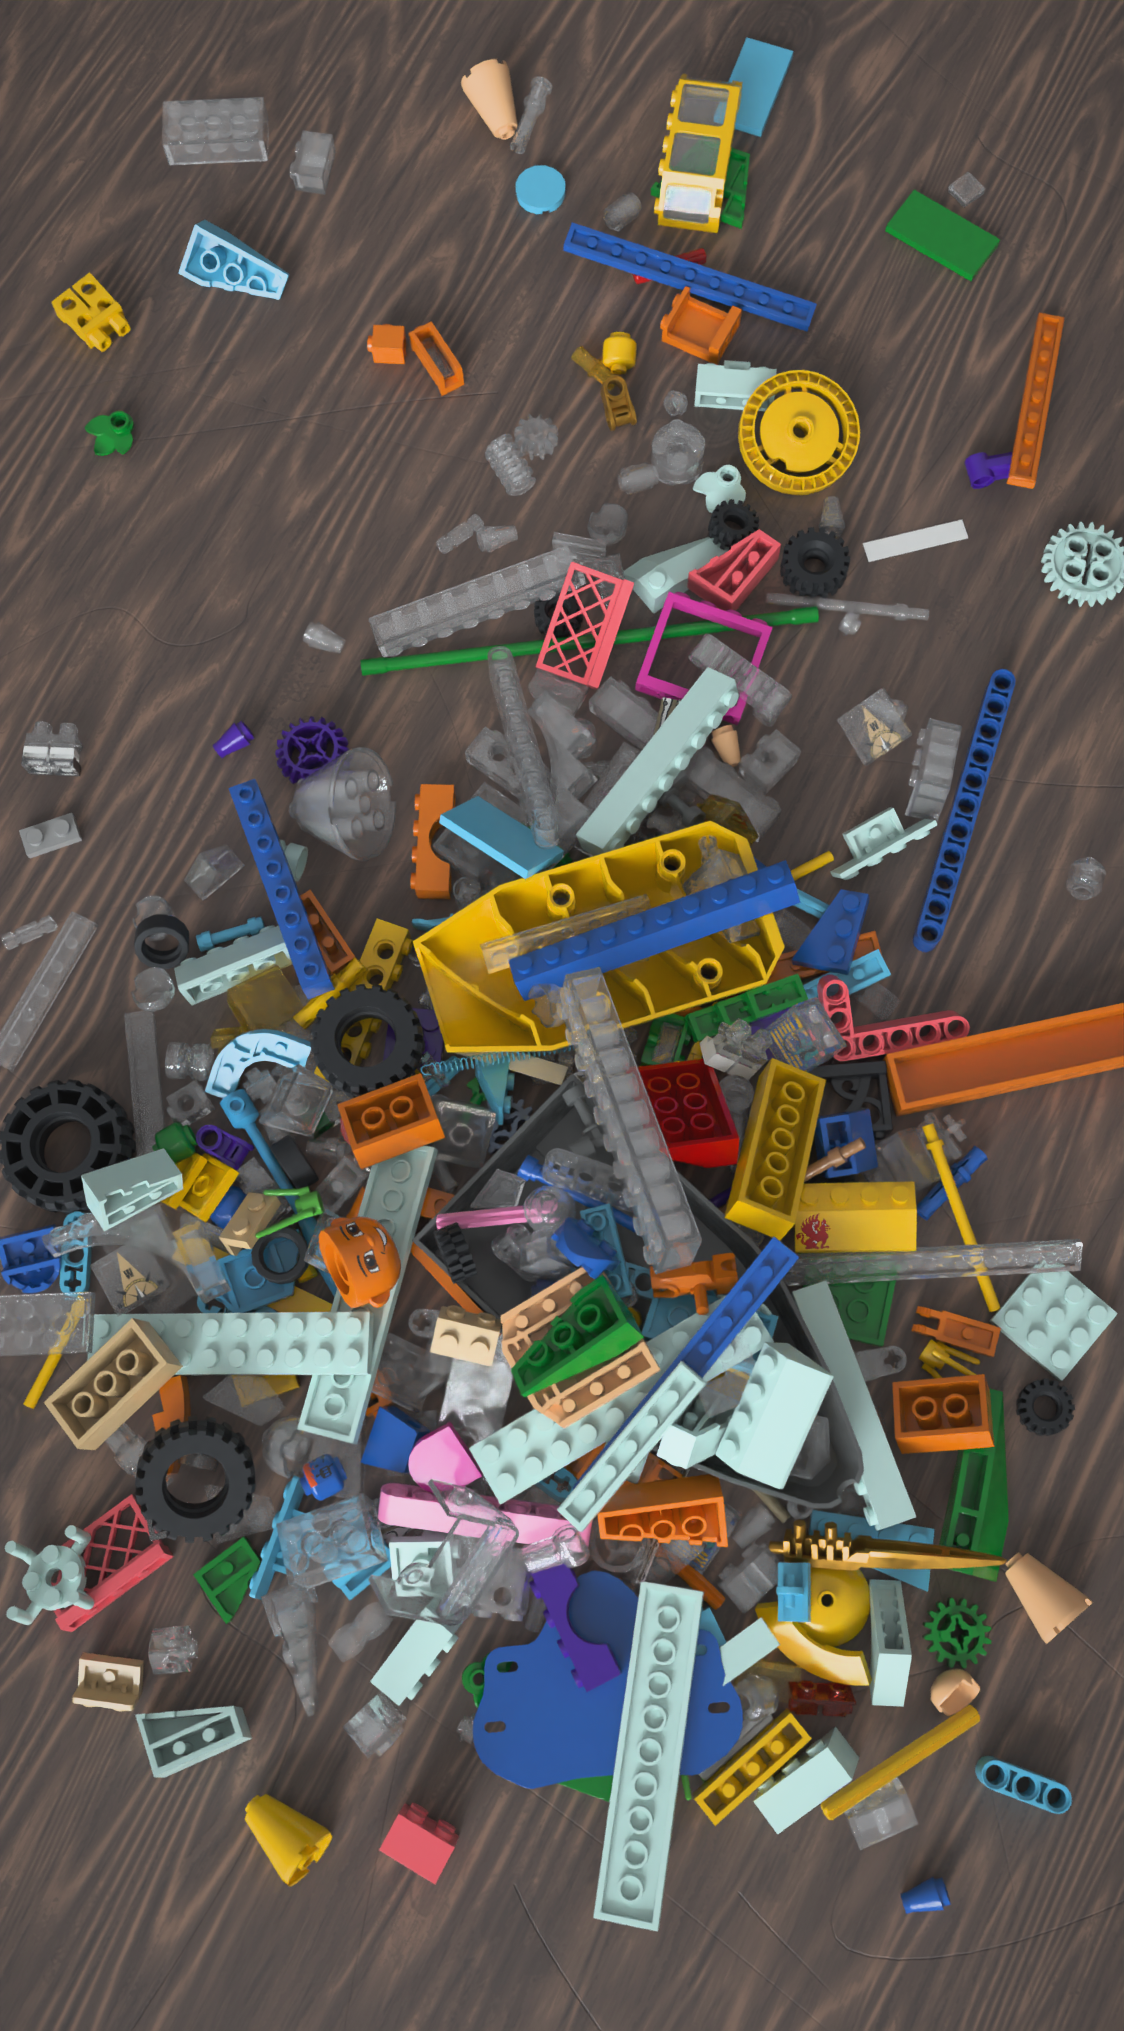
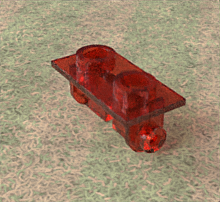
M809 1680L788 1683L792 1698H789L788 1708L789 1711H794L795 1715H817L818 1705H823V1716L846 1717V1714H852V1705H856L850 1685L831 1682L830 1684L814 1683Z

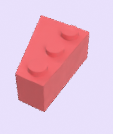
M759 529L731 546V549L721 556H715L710 559V562L700 569H694L689 572L687 588L705 601L716 605L718 609L736 611L778 561L781 544Z

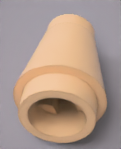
M726 725L712 731L713 738L711 741L723 763H725L726 768L741 764L737 731L733 730L732 725Z

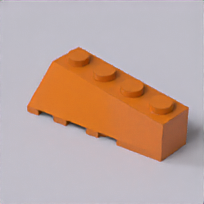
M711 1474L621 1486L597 1514L600 1539L642 1541L643 1538H655L658 1540V1543H670L671 1539L688 1540L689 1545H702V1541L716 1542L718 1547H728L724 1500L720 1480Z

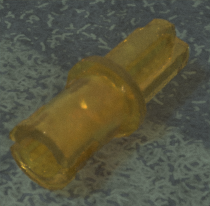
M583 346L578 347L571 357L574 362L588 373V377H594L602 385L608 377L614 375L602 365L603 361L601 359H596ZM609 384L607 389L613 390L616 384Z

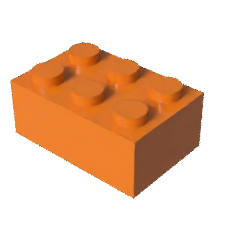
M421 1073L337 1104L352 1151L361 1169L445 1138Z
M984 1374L892 1382L895 1440L902 1454L994 1447L990 1390Z

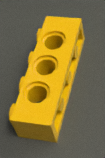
M788 1709L784 1710L763 1731L692 1793L694 1800L716 1826L812 1738Z

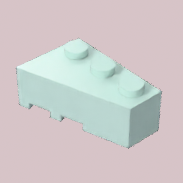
M164 1148L81 1175L87 1206L104 1231L184 1189L182 1173Z
M704 1386L663 1435L657 1456L667 1460L668 1463L687 1469L716 1454L739 1401Z
M227 1706L135 1714L154 1777L165 1778L252 1739L243 1708Z
M835 1726L825 1736L809 1746L801 1756L787 1762L777 1776L773 1778L771 1775L758 1787L759 1791L754 1799V1803L776 1833L779 1834L853 1779L859 1757Z

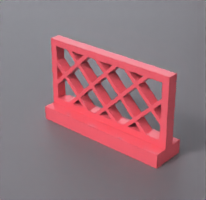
M571 562L535 668L597 690L634 582L625 579L621 580ZM574 570L585 573L590 584L575 590L571 581ZM591 576L596 577L599 580L593 582ZM603 581L615 584L612 595L602 600L595 585ZM570 586L572 593L566 595L568 587ZM592 587L598 602L584 608L578 593ZM574 596L581 610L567 617L562 605L564 600ZM610 600L606 610L604 603ZM600 605L605 615L603 622L592 626L586 611ZM561 612L564 619L557 622L559 613ZM583 614L589 628L575 635L569 620ZM565 622L572 637L558 643L553 631L555 626ZM601 626L599 634L597 636L594 629ZM591 631L596 643L594 648L583 652L577 638ZM552 638L555 645L548 648L550 640ZM574 640L580 655L566 661L560 646ZM556 648L563 663L555 667L543 664L546 653ZM592 652L590 660L588 662L585 655ZM582 657L587 667L584 678L573 675L568 664ZM565 666L567 672L559 670V668Z
M132 1494L83 1529L91 1535V1541L85 1548L83 1556L86 1567L84 1566L85 1576L87 1569L101 1571L98 1584L92 1589L84 1588L83 1590L93 1598L94 1606L86 1610L72 1604L64 1610L63 1608L53 1610L57 1616L55 1620L61 1630L73 1632L174 1557L168 1546L163 1544L155 1529L152 1528L151 1522L145 1520L141 1513V1506L137 1504L136 1497ZM131 1505L136 1513L133 1527L119 1525L122 1511ZM140 1522L142 1523L144 1528H139ZM102 1526L111 1527L107 1545L94 1543L96 1530ZM118 1528L132 1530L128 1548L114 1546ZM138 1532L148 1533L153 1541V1544L143 1551L134 1550ZM70 1539L62 1546L71 1548L75 1540ZM92 1547L106 1549L102 1567L88 1565ZM112 1550L126 1552L124 1565L118 1570L108 1568ZM133 1553H134V1554H138L137 1556H135L134 1558H132V1554H133ZM59 1570L56 1583L51 1582L52 1586L57 1585L61 1581V1570Z

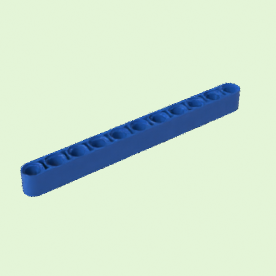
M999 669L992 674L983 695L913 935L914 946L922 952H930L935 949L944 933L1015 687V676L1007 669ZM1000 683L1004 685L1006 689H1000L995 684ZM993 707L997 709L999 713H992L988 710V708ZM981 732H988L992 738L984 737ZM973 756H980L985 762L979 763ZM966 781H973L978 787L972 788L968 786ZM965 805L971 812L964 813L959 809V806ZM951 831H960L963 834V838L955 837ZM950 855L954 857L956 863H948L944 856ZM936 881H945L949 888H940ZM929 906L938 907L942 914L935 915L931 913ZM921 932H930L934 940H925Z

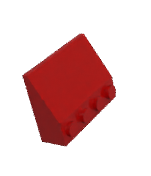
M704 1059L624 1069L626 1081L650 1155L705 1168L737 1164L740 1138L714 1068L706 1065Z

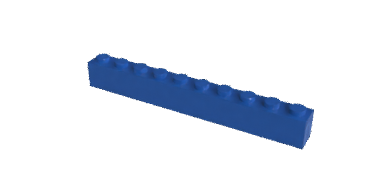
M785 860L508 961L514 983L523 1000L527 1001L800 903V899L791 871Z

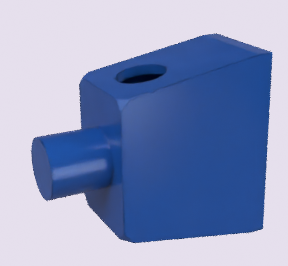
M395 1406L379 1407L361 1463L400 1473H410L409 1457L416 1442L429 1434L430 1430Z

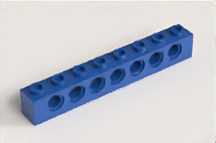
M254 778L230 787L231 797L304 994L308 999L335 990L272 817L256 779Z

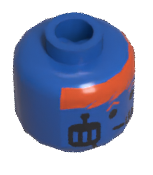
M324 1454L303 1466L304 1477L300 1478L299 1481L307 1496L313 1494L317 1500L321 1501L343 1490L344 1480L348 1479L338 1456L333 1458L330 1454Z

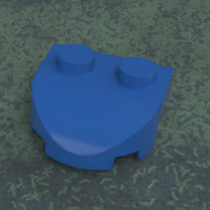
M567 1217L550 1236V1238L557 1242L556 1247L575 1266L579 1267L581 1265L588 1272V1275L594 1279H597L604 1270L614 1271L621 1263L615 1256L617 1250L604 1239L600 1242L593 1235L595 1229L585 1219L581 1218L578 1220Z
M56 1224L0 1237V1259L3 1266L1 1274L7 1284H12L21 1289L23 1293H38L52 1285L60 1274L62 1246Z

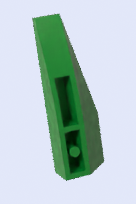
M989 1388L994 1447L958 1450L939 1545L1002 1557L1009 1521L1003 1392ZM1000 1565L950 1568V1570L997 1582Z

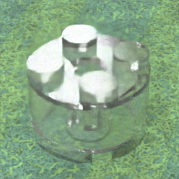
M675 419L656 432L652 440L651 465L654 475L661 482L672 486L680 483L686 485L698 478L702 471L705 452V439L700 431L680 419Z

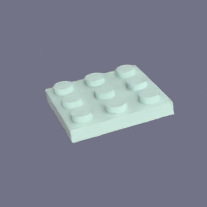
M1046 1254L989 1322L994 1326L1000 1327V1331L1060 1382L1063 1381L1118 1313L1050 1255Z

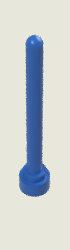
M529 1154L517 1173L518 1177L527 1182L529 1180L533 1182L538 1180L588 1208L607 1204L542 1169L543 1165L539 1164V1160ZM612 1207L616 1223L646 1239L653 1236V1229Z

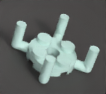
M70 1525L66 1528L65 1535L75 1540L71 1548L49 1545L38 1555L30 1548L14 1541H9L5 1545L7 1553L23 1559L30 1565L27 1574L23 1577L22 1584L32 1601L26 1611L15 1606L10 1607L6 1613L7 1618L24 1625H30L42 1608L51 1611L62 1607L66 1608L73 1604L89 1610L94 1606L93 1598L83 1591L86 1586L87 1577H85L84 1568L86 1563L81 1556L91 1541L90 1533ZM61 1570V1581L57 1585L52 1586L51 1578L53 1574Z

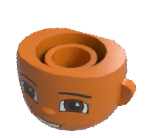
M369 1217L334 1219L330 1226L320 1231L319 1246L324 1263L341 1296L351 1308L360 1307L368 1303L376 1308L383 1306L388 1301L390 1291L396 1285L401 1272V1261L393 1238L380 1222Z

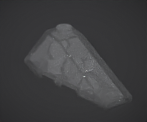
M306 1579L261 1596L275 1637L279 1636L284 1640L282 1644L284 1660L290 1668L295 1667L296 1673L293 1674L294 1684L309 1717L319 1711L316 1607L314 1602L318 1601L312 1583L307 1584Z

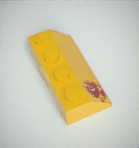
M914 1181L803 1184L797 1217L793 1225L795 1253L916 1251L917 1207Z

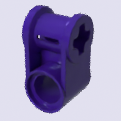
M205 1125L196 1134L198 1146L239 1173L242 1170L240 1166L249 1151L252 1152L255 1148L241 1138L231 1135L214 1125ZM216 1133L218 1135L217 1143L213 1146H206V1136Z

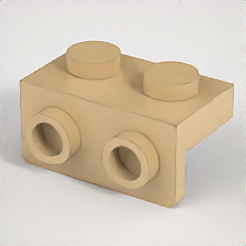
M252 1192L247 1194L219 1236V1239L231 1255L237 1256L242 1248H253L259 1239L256 1238V1233L266 1228L281 1205L277 1196H266Z
M442 1306L437 1318L430 1352L492 1367L502 1325L501 1320L496 1319L494 1315L489 1313L475 1314L466 1312L464 1308L459 1306Z
M83 1652L79 1659L78 1688L73 1694L72 1702L83 1704L86 1707L112 1708L116 1711L134 1710L142 1695L144 1661Z

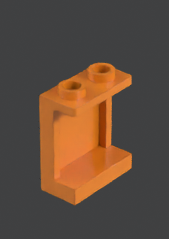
M685 286L681 294H676L670 314L666 313L661 321L662 341L718 365L740 326L742 309L732 306L729 313H726L690 296L691 288Z

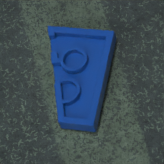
M841 889L792 958V964L848 975L869 904V894Z

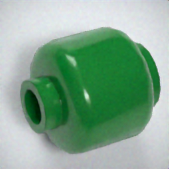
M174 1122L156 1132V1144L152 1145V1149L157 1151L164 1148L173 1162L177 1164L195 1153V1146L198 1144L196 1136L188 1124L183 1125L180 1122Z

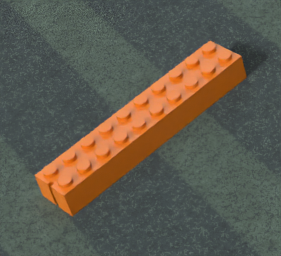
M1124 1003L886 1054L882 1061H886L887 1085L896 1117L1122 1068L1124 1067Z

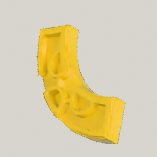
M778 1601L757 1604L755 1611L758 1619L761 1617L764 1619L780 1643L778 1649L791 1661L806 1671L832 1682L856 1686L870 1685L872 1678L863 1651H847L827 1644L821 1645L807 1635V1631L798 1622L778 1621Z

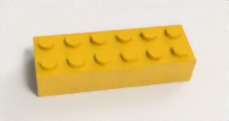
M774 1058L764 1068L758 1078L724 1218L770 1237H776L780 1241L793 1227L797 1217L826 1082L825 1079Z

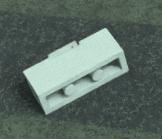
M724 360V366L713 363L698 364L694 406L743 410L749 397L757 387L767 379L775 376L777 369H769L767 367L752 368L750 367L751 362ZM775 395L765 401L758 411H766L774 401Z

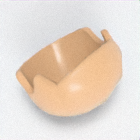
M947 1670L938 1675L931 1686V1701L939 1712H943L946 1716H951L969 1705L976 1698L980 1691V1686L964 1670Z

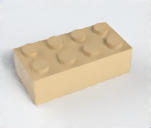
M132 1318L44 1403L77 1449L96 1450L183 1366L149 1322Z

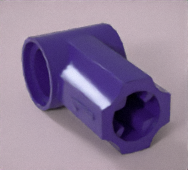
M981 452L969 456L965 460V467L971 487L981 489L989 486L995 480L1008 478L1012 452L988 456L987 453Z

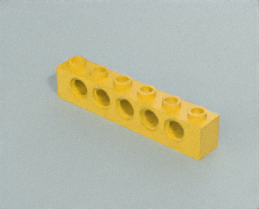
M378 918L376 919L360 962L367 971L349 987V992L356 990V985L365 984L366 988H372L369 981L374 975L383 976L382 982L378 984L382 985L383 990L388 991V989H391L393 982L398 981L401 976L403 965L400 964L404 955L408 956L412 949L413 940L411 939L409 929ZM386 949L394 951L389 959H381L379 957L381 952ZM374 1018L364 1019L356 1022L346 1031L341 1042V1048L343 1053L349 1052L352 1054L349 1061L351 1064L360 1066L362 1059L368 1058L372 1043H369L373 1032L377 1033L379 1031L382 1020ZM352 1027H362V1032L359 1036H348L349 1030ZM317 1066L313 1075L318 1081L331 1085Z

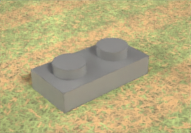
M72 812L19 830L26 855L29 858L82 841L76 818Z

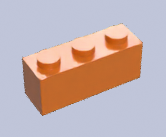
M308 890L300 896L326 966L331 975L334 973L337 975L353 960L355 955L312 891Z

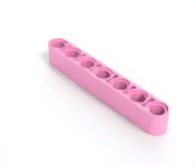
M388 1483L381 1487L378 1519L389 1525L579 1551L585 1550L589 1546L593 1522L592 1520L585 1530L580 1532L557 1511L558 1505L509 1499L500 1505L497 1498L493 1496L457 1491L448 1494H434L422 1489L420 1486Z

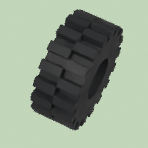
M809 527L806 534L802 529L797 532V537L792 535L789 538L788 544L784 547L780 575L781 577L784 576L783 583L785 587L790 584L789 591L792 594L796 591L800 592L799 598L804 599L805 595L810 596V601H816V597L819 595L821 600L827 599L828 592L833 596L837 593V589H841L844 584L850 564L848 546L843 547L844 540L841 537L838 540L835 539L836 533L832 530L828 535L825 533L826 528L820 527L819 532H814V527ZM811 558L819 559L825 564V568L821 572H811L805 568L804 562Z

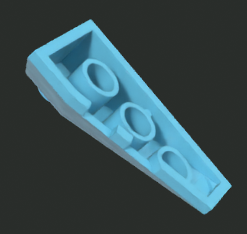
M207 220L195 224L179 270V274L201 286L225 288V290L248 292L252 295L275 299L281 298L290 275L229 232Z

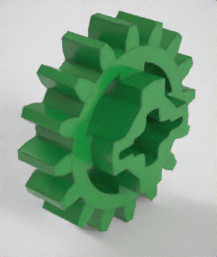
M952 1597L947 1598V1606L937 1601L938 1611L928 1610L927 1613L932 1619L930 1622L924 1621L922 1623L923 1626L929 1628V1633L923 1634L922 1638L931 1640V1644L926 1649L930 1653L938 1652L935 1658L938 1662H942L947 1658V1666L951 1668L954 1667L956 1661H958L961 1668H966V1660L968 1659L976 1665L978 1660L975 1655L979 1653L986 1656L987 1652L982 1648L983 1643L991 1644L992 1641L985 1637V1632L991 1631V1627L982 1624L987 1618L986 1614H976L978 1605L974 1603L967 1608V1601L963 1598H960L958 1605H956ZM960 1611L970 1616L974 1624L964 1622ZM945 1615L946 1621L941 1628H937L939 1621ZM955 1625L963 1629V1633L958 1635V1640L950 1636V1632L955 1631ZM976 1637L975 1643L968 1650V1644L972 1638ZM939 1642H948L954 1654L945 1651Z

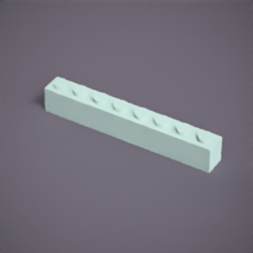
M710 667L705 669L577 832L576 836L583 850L596 856L624 847L628 838L638 831L646 815L655 809L657 801L663 793L671 788L674 779L680 771L686 769L691 757L698 749L703 747L708 735L720 725L722 717L729 708L734 707L737 703L739 693L735 679Z
M827 1281L793 1291L791 1296L830 1373L834 1375L833 1381L862 1452L864 1472L859 1484H853L859 1496L863 1495L867 1507L864 1508V1513L869 1525H874L876 1531L915 1518L916 1514Z

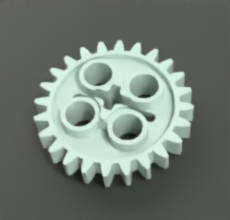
M1079 522L1076 529L1071 524L1068 525L1066 532L1063 529H1059L1057 535L1052 536L1049 544L1046 545L1044 549L1045 554L1041 559V562L1044 563L1041 572L1048 573L1044 581L1053 582L1050 591L1059 589L1058 598L1060 599L1065 595L1069 596V604L1074 599H1078L1079 607L1082 606L1085 600L1088 601L1090 607H1093L1096 599L1101 605L1104 604L1107 598L1112 600L1116 592L1120 593L1124 587V546H1119L1122 538L1113 539V530L1107 534L1104 533V525H1101L1098 530L1094 529L1093 522L1090 523L1088 528H1085L1084 524ZM1087 544H1090V553L1086 562L1084 558L1088 551ZM1070 548L1076 549L1078 552H1073ZM1097 552L1103 553L1105 556H1100ZM1086 567L1088 568V571L1085 575V585H1083L1082 576L1085 572ZM1067 572L1073 573L1076 577L1068 575ZM1094 576L1100 577L1103 581L1097 580Z

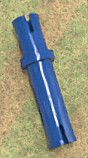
M973 1146L958 1163H953L950 1166L957 1189L963 1183H968L971 1180V1175L988 1160L985 1153L976 1146ZM942 1180L916 1205L917 1214L926 1221L948 1200Z

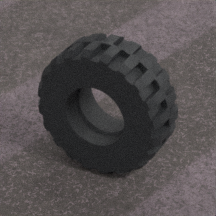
M69 1079L66 1083H62L60 1080L48 1082V1087L46 1088L37 1086L31 1089V1095L25 1099L22 1097L18 1099L14 1104L16 1108L12 1114L7 1113L3 1122L6 1126L4 1131H0V1143L2 1144L0 1163L4 1165L1 1172L5 1180L12 1184V1189L19 1196L47 1211L54 1213L59 1211L65 1214H70L80 1209L89 1211L81 1175L131 1159L132 1153L136 1152V1141L132 1139V1134L135 1132L132 1122L127 1119V1113L123 1107L98 1087L90 1083L83 1084L79 1080ZM77 1121L86 1125L91 1134V1147L85 1160L70 1171L63 1173L52 1171L47 1166L44 1157L45 1144L51 1133L59 1126L68 1122Z

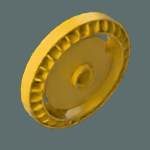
M791 370L779 373L763 382L749 397L739 422L738 440L740 451L752 474L769 488L790 495L816 493L835 483L851 465L857 453L860 440L858 414L848 394L830 378L806 370ZM800 389V392H792L791 390ZM784 391V395L773 401L762 417L760 424L761 445L757 446L754 432L757 412L770 397ZM807 391H810V392H813V393H815V394H818L819 396H821L822 398H824V399L834 408V410L836 411V413H837V415H838V417H839V419H840L841 425H842V431H843V443H842V444H841L840 442H838V439H839V425H838V421H837V418H836V416H835L833 410L831 409V407H830L823 399H821L820 397H818V396H816V395H814V394L807 393ZM793 429H801L804 432L805 437H797L794 434ZM835 450L840 453L837 459L832 457ZM763 451L768 456V460H765L761 454ZM781 460L786 465L785 470L794 473L810 472L825 463L831 467L817 475L795 477L784 474L771 465Z

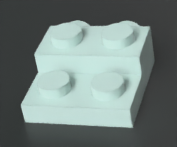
M424 1530L422 1536L391 1537L389 1547L395 1600L456 1599L459 1587L464 1585V1568L457 1565V1558H461L462 1554L461 1539H455L454 1533Z

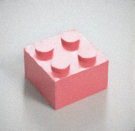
M405 1803L379 1851L433 1884H436L456 1846L459 1835L454 1833L456 1828L442 1819H439L437 1823L427 1816L429 1812L416 1803H412L409 1806Z

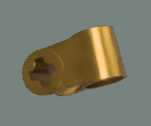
M618 375L608 377L603 383L600 393L610 431H615L616 427L629 423L636 425V413L625 380ZM609 384H616L619 387L620 394L618 396L609 394L607 390Z

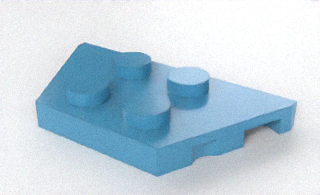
M284 1237L275 1238L270 1241L265 1247L263 1254L267 1267L279 1273L292 1269L297 1263L299 1255L296 1244ZM252 1249L241 1250L237 1256L228 1255L190 1270L191 1274L232 1313H249L294 1295L295 1281L286 1284H276L269 1282L258 1274L252 1263Z

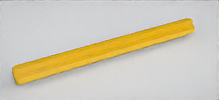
M967 1705L821 1802L820 1806L824 1815L829 1820L835 1819L976 1725L981 1719L976 1708L972 1705Z

